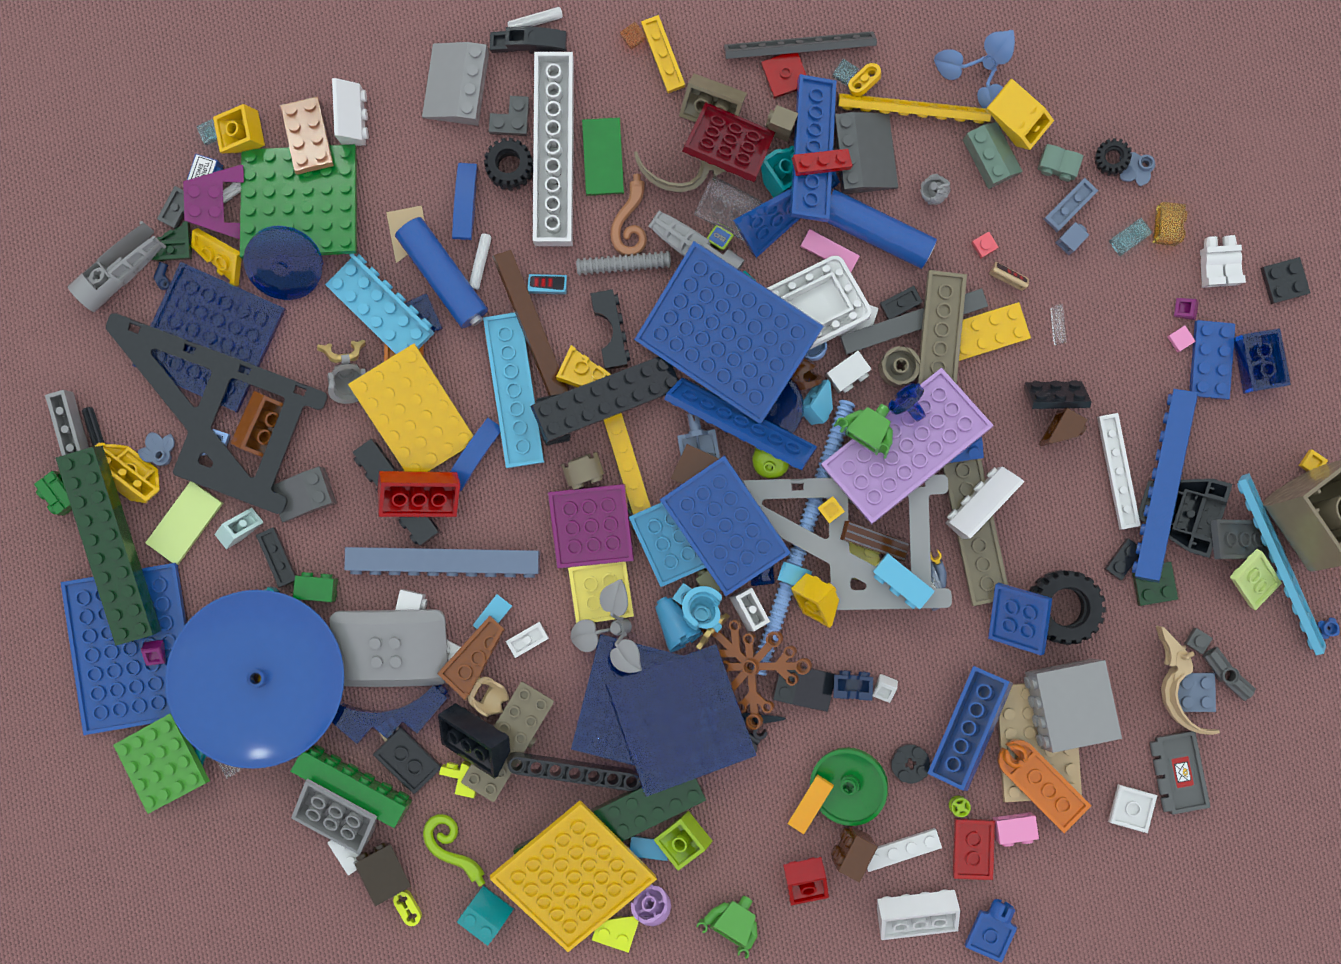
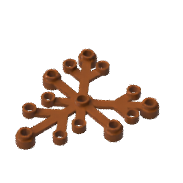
M734 619L729 623L732 642L720 631L718 633L714 632L712 636L726 649L710 647L705 651V655L708 659L736 657L740 661L738 663H731L728 660H724L719 664V669L723 673L728 671L741 672L729 686H724L718 691V698L724 703L730 702L735 696L734 691L748 676L749 693L743 700L736 703L735 709L738 713H744L750 704L751 714L746 719V725L748 728L756 730L763 724V718L759 714L758 705L761 706L764 713H770L774 710V703L770 700L766 701L757 692L756 674L760 670H776L786 680L788 685L793 686L798 683L799 677L796 673H790L788 670H796L798 674L805 675L811 671L812 663L807 658H801L796 662H787L789 658L794 657L797 653L796 648L792 645L784 649L783 654L776 662H761L772 648L781 645L783 642V636L779 631H772L767 634L765 645L755 656L753 643L756 641V636L751 632L743 636L746 650L745 656L740 648L739 630L742 627V623L740 620ZM733 622L737 623V629L733 627ZM701 628L702 633L705 634L707 629ZM773 635L778 636V642L773 640ZM747 636H751L752 642L747 640ZM788 649H791L793 651L792 655L788 654ZM710 650L714 652V656L709 654ZM802 662L807 664L806 669L802 667ZM724 663L728 665L727 670L723 667ZM749 663L754 665V669L749 667ZM793 676L795 678V682H791L789 677ZM726 690L730 692V696L725 694ZM739 704L744 705V710L739 708ZM765 704H769L771 709H766ZM754 717L758 719V723L753 721Z

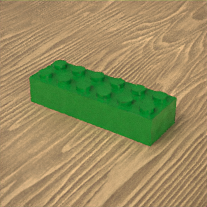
M318 745L311 746L299 755L290 771L305 780L309 779L376 815L378 820L392 828H395L402 821L413 801L409 799L410 796L405 792H397L392 789L393 787L390 784L378 782L372 774H364L358 771L359 768L351 763L345 764L339 756L325 753V749Z

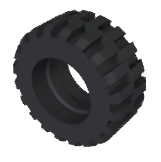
M1058 570L1044 574L1043 578L1035 581L1037 583L1035 586H1031L1030 592L1050 598L1061 589H1070L1080 599L1081 611L1076 621L1072 624L1060 625L1053 620L1050 614L1047 640L1064 645L1080 644L1082 640L1092 638V633L1099 631L1097 626L1099 623L1103 624L1105 619L1101 617L1102 612L1106 613V607H1102V602H1105V598L1103 595H1100V587L1094 585V580L1090 577H1085V574L1080 572Z

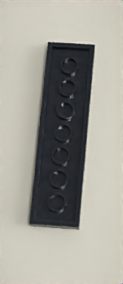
M656 357L535 403L530 407L547 443L666 396V393L679 379L670 363L661 357Z

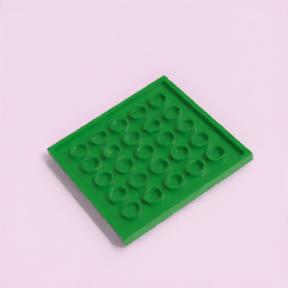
M329 145L334 166L298 175L294 171L289 147L243 151L241 154V165H243L244 183H241L240 210L241 259L357 254L356 145Z

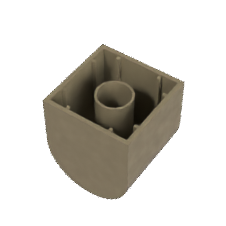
M1341 460L1314 468L1296 477L1273 492L1263 502V506L1308 571H1319L1341 566Z

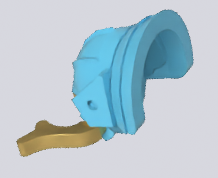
M707 586L691 589L685 595L682 602L683 618L688 626L694 630L698 628L707 629L696 646L699 651L709 641V637L714 632L718 633L722 625L730 617L727 613L720 616L718 606L722 600V595L715 589Z

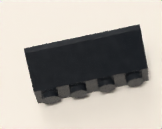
M457 703L439 713L438 720L442 745L492 778L498 777L510 753L509 736Z

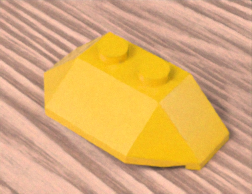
M105 443L95 445L103 446L116 489L128 500L146 503L159 492L158 469L151 463L143 461L138 453L129 446Z

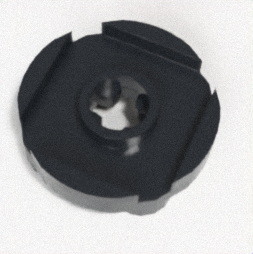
M904 744L895 750L890 760V766L893 774L899 780L913 784L920 782L928 776L930 759L921 747L914 744ZM909 758H911L912 761H915V764L911 769L908 766H905V763H908Z

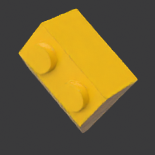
M242 104L213 117L220 153H242L243 151L265 146L258 110Z
M806 573L791 590L803 614L830 628L839 603V598L836 594L837 590L832 584H826L817 576L813 577Z

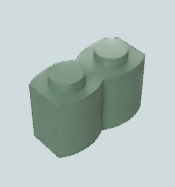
M1047 144L1043 149L1037 169L1043 175H1057L1060 180L1070 182V180H1074L1077 177L1084 155Z

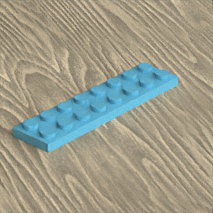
M508 313L483 317L506 468L545 463L539 425L530 407L535 404L526 339L516 314Z

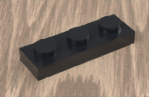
M276 527L257 534L256 537L278 587L281 588L294 582L297 575Z

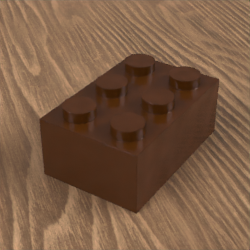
M848 826L843 828L839 844L833 847L831 859L838 872L860 883L878 846L869 834L854 826Z

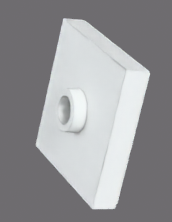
M1118 784L1108 822L1148 833L1157 795Z

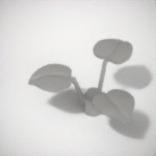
M622 579L606 586L600 593L602 609L610 612V615L617 620L612 622L610 628L597 631L594 621L589 619L581 620L572 628L571 640L579 650L591 652L599 644L597 634L611 631L616 636L621 635L615 642L616 648L610 652L611 662L620 671L634 673L642 670L640 653L635 642L629 639L622 640L631 631L632 625L628 619L619 617L624 615L628 607L627 591Z

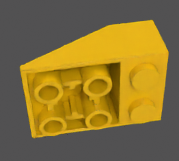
M1013 79L1008 81L986 108L1016 147L1028 150L1032 149L1054 122L1046 108Z

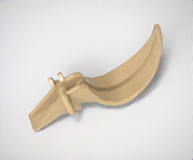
M1157 625V634L1165 649L1164 664L1171 666L1161 686L1162 700L1170 716L1184 728L1196 733L1209 735L1220 733L1218 729H1205L1196 726L1184 714L1179 704L1178 690L1180 682L1186 675L1193 672L1191 657L1195 653L1192 651L1188 653L1185 650L1186 645L1181 646L1164 627Z

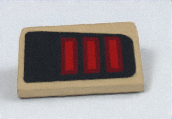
M998 262L994 263L989 272L991 276L1021 291L1029 285L1027 277Z

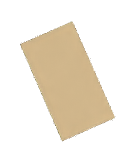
M422 206L386 212L396 263L408 254L395 238V233L414 218L422 217L424 220Z

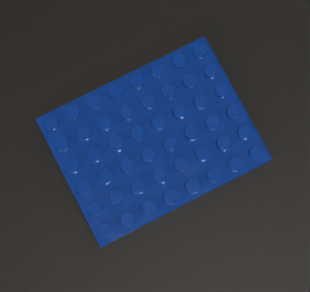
M693 241L634 340L757 423L762 424L825 326L701 244Z
M176 563L142 568L161 632L115 646L94 577L60 582L83 735L152 724L171 713L165 689L166 666L172 646L178 634L187 623L179 570ZM163 640L166 663L146 666L141 652L143 644L148 641Z

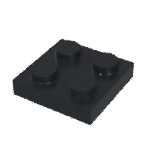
M1300 257L1260 268L1271 304L1310 294Z

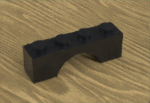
M613 289L590 293L594 314L605 318L613 328L611 341L606 347L601 349L605 370L628 367L627 361H631L629 349L625 350L624 343L627 342L625 331L621 332L620 324H623L621 312L617 313L616 306L620 305L618 294H614Z

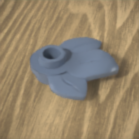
M1130 152L1132 153L1131 161L1128 168L1120 174V179L1126 182L1136 180L1138 186H1143L1151 179V172L1155 168V160L1150 155L1140 156L1135 152ZM1142 163H1146L1148 167H1144Z
M150 432L145 439L146 447L138 450L139 457L147 463L153 462L157 466L169 464L171 461L170 452L175 446L173 436L168 434L162 438L157 433Z

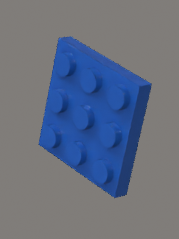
M1002 583L995 584L988 639L1034 654H1045L1052 598Z

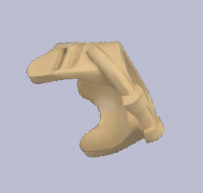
M482 677L477 680L468 697V701L479 713L488 717L489 715L502 713V703L509 701V697L503 685L489 677ZM481 684L489 685L483 699L480 702L475 700L474 696Z

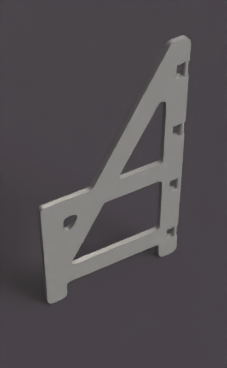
M933 475L925 481V487H918L908 495L911 572L935 591L922 608H948L952 604V594L949 589L933 588L931 585L929 496L932 494H945L948 491V478L945 475ZM832 478L742 480L781 538L830 564L831 584L836 588V594L839 598L837 610L912 609L905 603L906 598L900 594L897 597L889 590L891 587L886 582L881 584L874 578L875 573L873 569L876 566L850 553L849 542L840 540L844 523L848 521L849 498ZM804 483L803 490L792 491L791 484ZM834 496L845 512L829 523V537L824 539L762 505V501L764 499L824 497L830 499ZM857 578L866 584V588L864 590H852L850 580Z

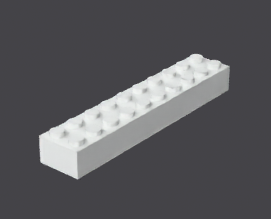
M534 52L533 243L535 246H573L574 56L573 52Z

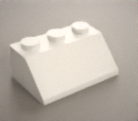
M332 78L334 136L342 145L355 144L356 146L366 145V139L369 138L368 128L365 127V120H368L367 109H364V102H367L366 90H363L359 83Z

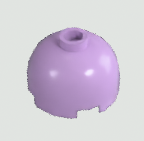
M649 885L634 898L633 903L631 902L633 916L646 926L660 925L670 914L671 900L666 891L659 886Z

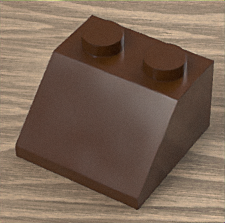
M1069 408L1057 411L1038 445L1045 446L1083 435L1087 428L1085 424L1088 419Z

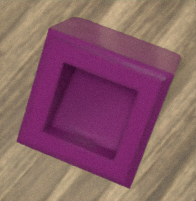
M1176 298L1174 317L1196 320L1198 300Z
M163 640L148 641L143 644L141 652L146 666L166 663Z

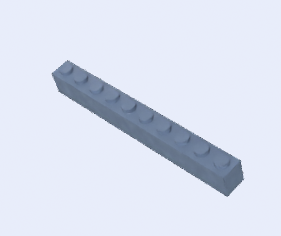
M345 547L344 570L350 571V574H362V571H370L369 575H381V571H389V575H400L401 571L408 572V575L419 576L420 572H427V576H439V572H447L446 576H458V573H466V576L477 577V573H485V577H497V573H504V577H516V574H523L525 578H535V574H540V551Z

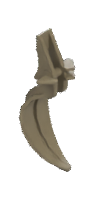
M634 152L635 160L643 175L648 181L666 191L680 193L690 191L703 183L710 170L713 172L714 177L726 172L724 169L701 160L697 176L690 182L672 183L657 178L649 172L642 164L638 152Z

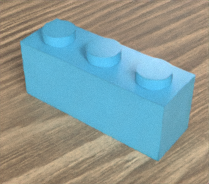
M888 553L873 569L875 573L874 578L881 584L884 582L891 586L889 590L897 597L900 594L906 598L905 603L912 609L915 607L921 609L935 592Z

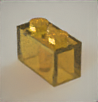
M1162 202L1157 206L1153 235L1154 244L1176 246L1184 240L1186 232L1183 228L1188 215L1187 211H1185L1186 204Z

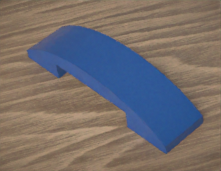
M489 418L485 420L472 437L450 471L457 472L460 481L459 491L463 490L486 452L501 434L500 426Z

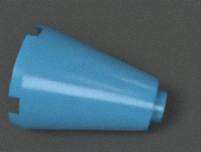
M663 597L656 602L658 604L655 607L667 648L671 653L686 647L685 644L694 642L703 634L701 628L694 630L688 626L683 618L682 608L672 598L667 599V597Z

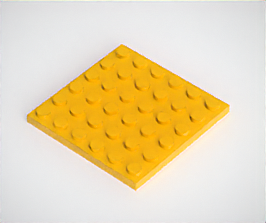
M581 800L490 875V880L567 952L571 951L657 880L656 875Z

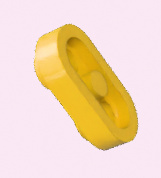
M875 63L865 65L850 79L848 83L850 93L853 96H862L872 88L881 78L880 66Z

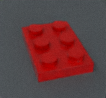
M954 818V879L993 880L994 820Z

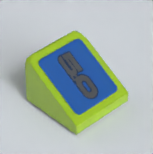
M716 224L707 236V239H709L712 246L719 251H723L734 235Z

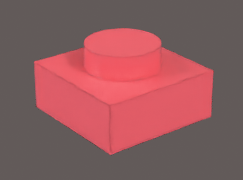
M990 232L971 242L980 258L999 248Z

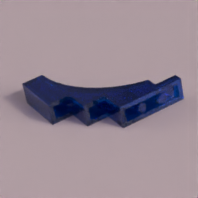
M441 684L439 686L433 685L425 694L412 703L389 710H365L343 703L339 705L332 723L356 744L360 743L373 727L386 739L403 722L415 733H419L449 699V691Z

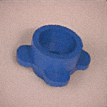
M1330 617L1326 621L1318 622L1317 626L1321 630L1323 639L1339 635V625L1336 623L1335 618Z

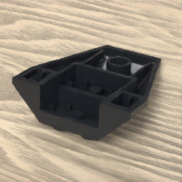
M1216 479L1180 480L1169 539L1189 553L1210 558L1213 549L1211 520L1223 518L1233 484ZM1148 481L1138 511L1139 519L1144 523L1147 520V517L1144 516L1145 506L1150 505L1151 498H1148L1149 487H1153L1155 481Z

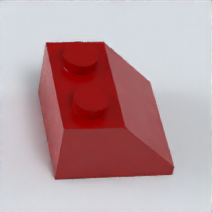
M812 857L799 862L792 861L783 865L791 906L829 898L827 878L821 857Z

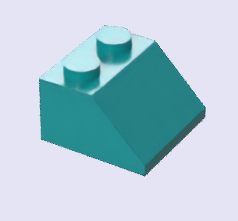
M483 885L460 915L457 923L488 946L514 908Z

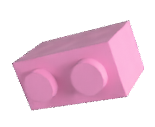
M1031 812L992 817L995 821L996 841L1004 847L1013 846L1016 842L1030 844L1033 843V840L1039 839L1036 816Z

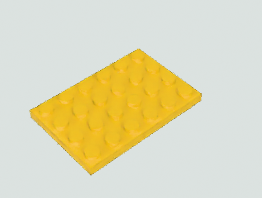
M415 343L348 384L404 471L428 472L464 450L474 436Z

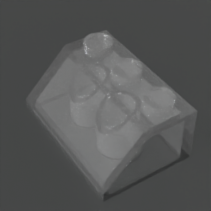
M713 177L709 181L694 215L744 240L733 220L765 202L717 177Z

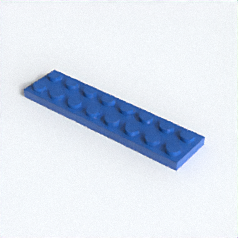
M799 75L796 113H798L795 121L793 155L833 150L836 80ZM793 166L790 217L822 222L829 221L832 172L796 176Z
M683 377L666 393L664 400L672 405L678 406L689 414L695 415L705 422L717 426L724 432L748 442L757 449L773 455L776 459H780L794 468L802 470L817 448L814 444L767 420H764L762 424L757 423L716 394Z

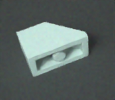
M250 508L224 522L214 535L228 549L242 541L262 525L263 521L254 509Z

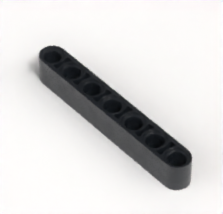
M512 752L507 757L508 769L516 775L626 791H635L641 784L637 773L629 768L521 752ZM515 759L521 760L520 765L517 767L511 765ZM533 763H540L538 769L530 768ZM552 766H559L558 771L550 772ZM578 768V772L575 775L569 774L571 769ZM591 771H597V775L595 777H588ZM610 774H616L614 780H607ZM629 777H635L632 783H626Z

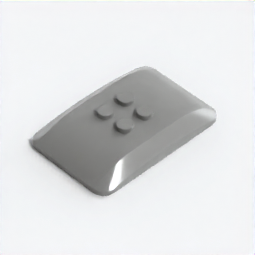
M437 609L336 611L331 615L330 629L338 642L344 664V686L407 687L441 685L445 683L437 674L448 662L446 619L442 611Z

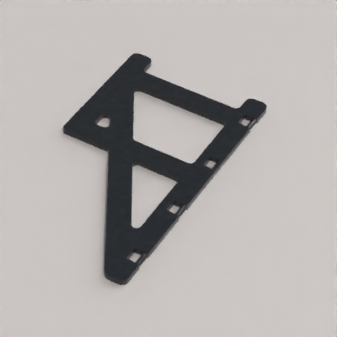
M112 313L107 320L106 330L188 431L173 469V474L275 514L283 513L287 505V498L273 491L274 483L304 407L309 406L322 410L328 400L327 393L117 313ZM131 324L141 328L138 334L129 331ZM186 345L196 348L194 354L184 351ZM154 349L211 370V376L198 407L193 406L152 355ZM241 366L251 369L249 375L239 372ZM232 379H237L280 395L285 399L255 477H251L213 430V424ZM296 386L307 390L304 396L295 393ZM203 453H206L212 460V467L200 464L199 460Z

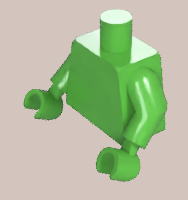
M880 404L876 411L867 407L865 410L860 409L848 414L844 418L840 417L837 419L834 427L837 425L841 426V433L846 429L845 435L874 452L875 455L881 452L884 454V459L887 458L889 449L893 444L891 422L885 418L890 411L887 406Z
M742 896L738 904L734 901L724 902L714 907L704 919H700L696 928L700 924L705 925L702 933H705L708 927L738 946V956L741 951H746L744 957L747 959L749 957V949L752 948L758 936L756 916L748 911L753 901L746 896Z

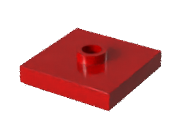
M798 53L782 54L761 62L774 99L797 91L799 75H806Z

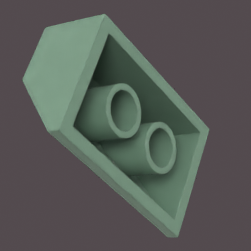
M997 122L982 125L968 132L963 138V142L988 189L1023 172Z

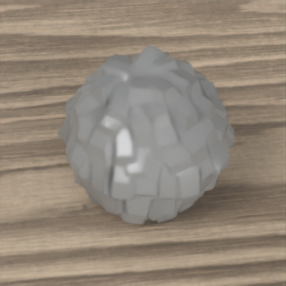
M938 174L930 175L921 184L920 192L922 198L930 205L941 204L950 193V182Z

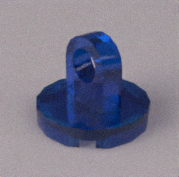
M913 383L904 387L895 395L897 397L895 401L892 399L889 402V410L895 415L907 410L917 422L926 417L925 412L918 403L924 393V388L920 383H916V385Z

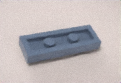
M1086 178L1082 179L1043 220L1058 232L1098 190Z

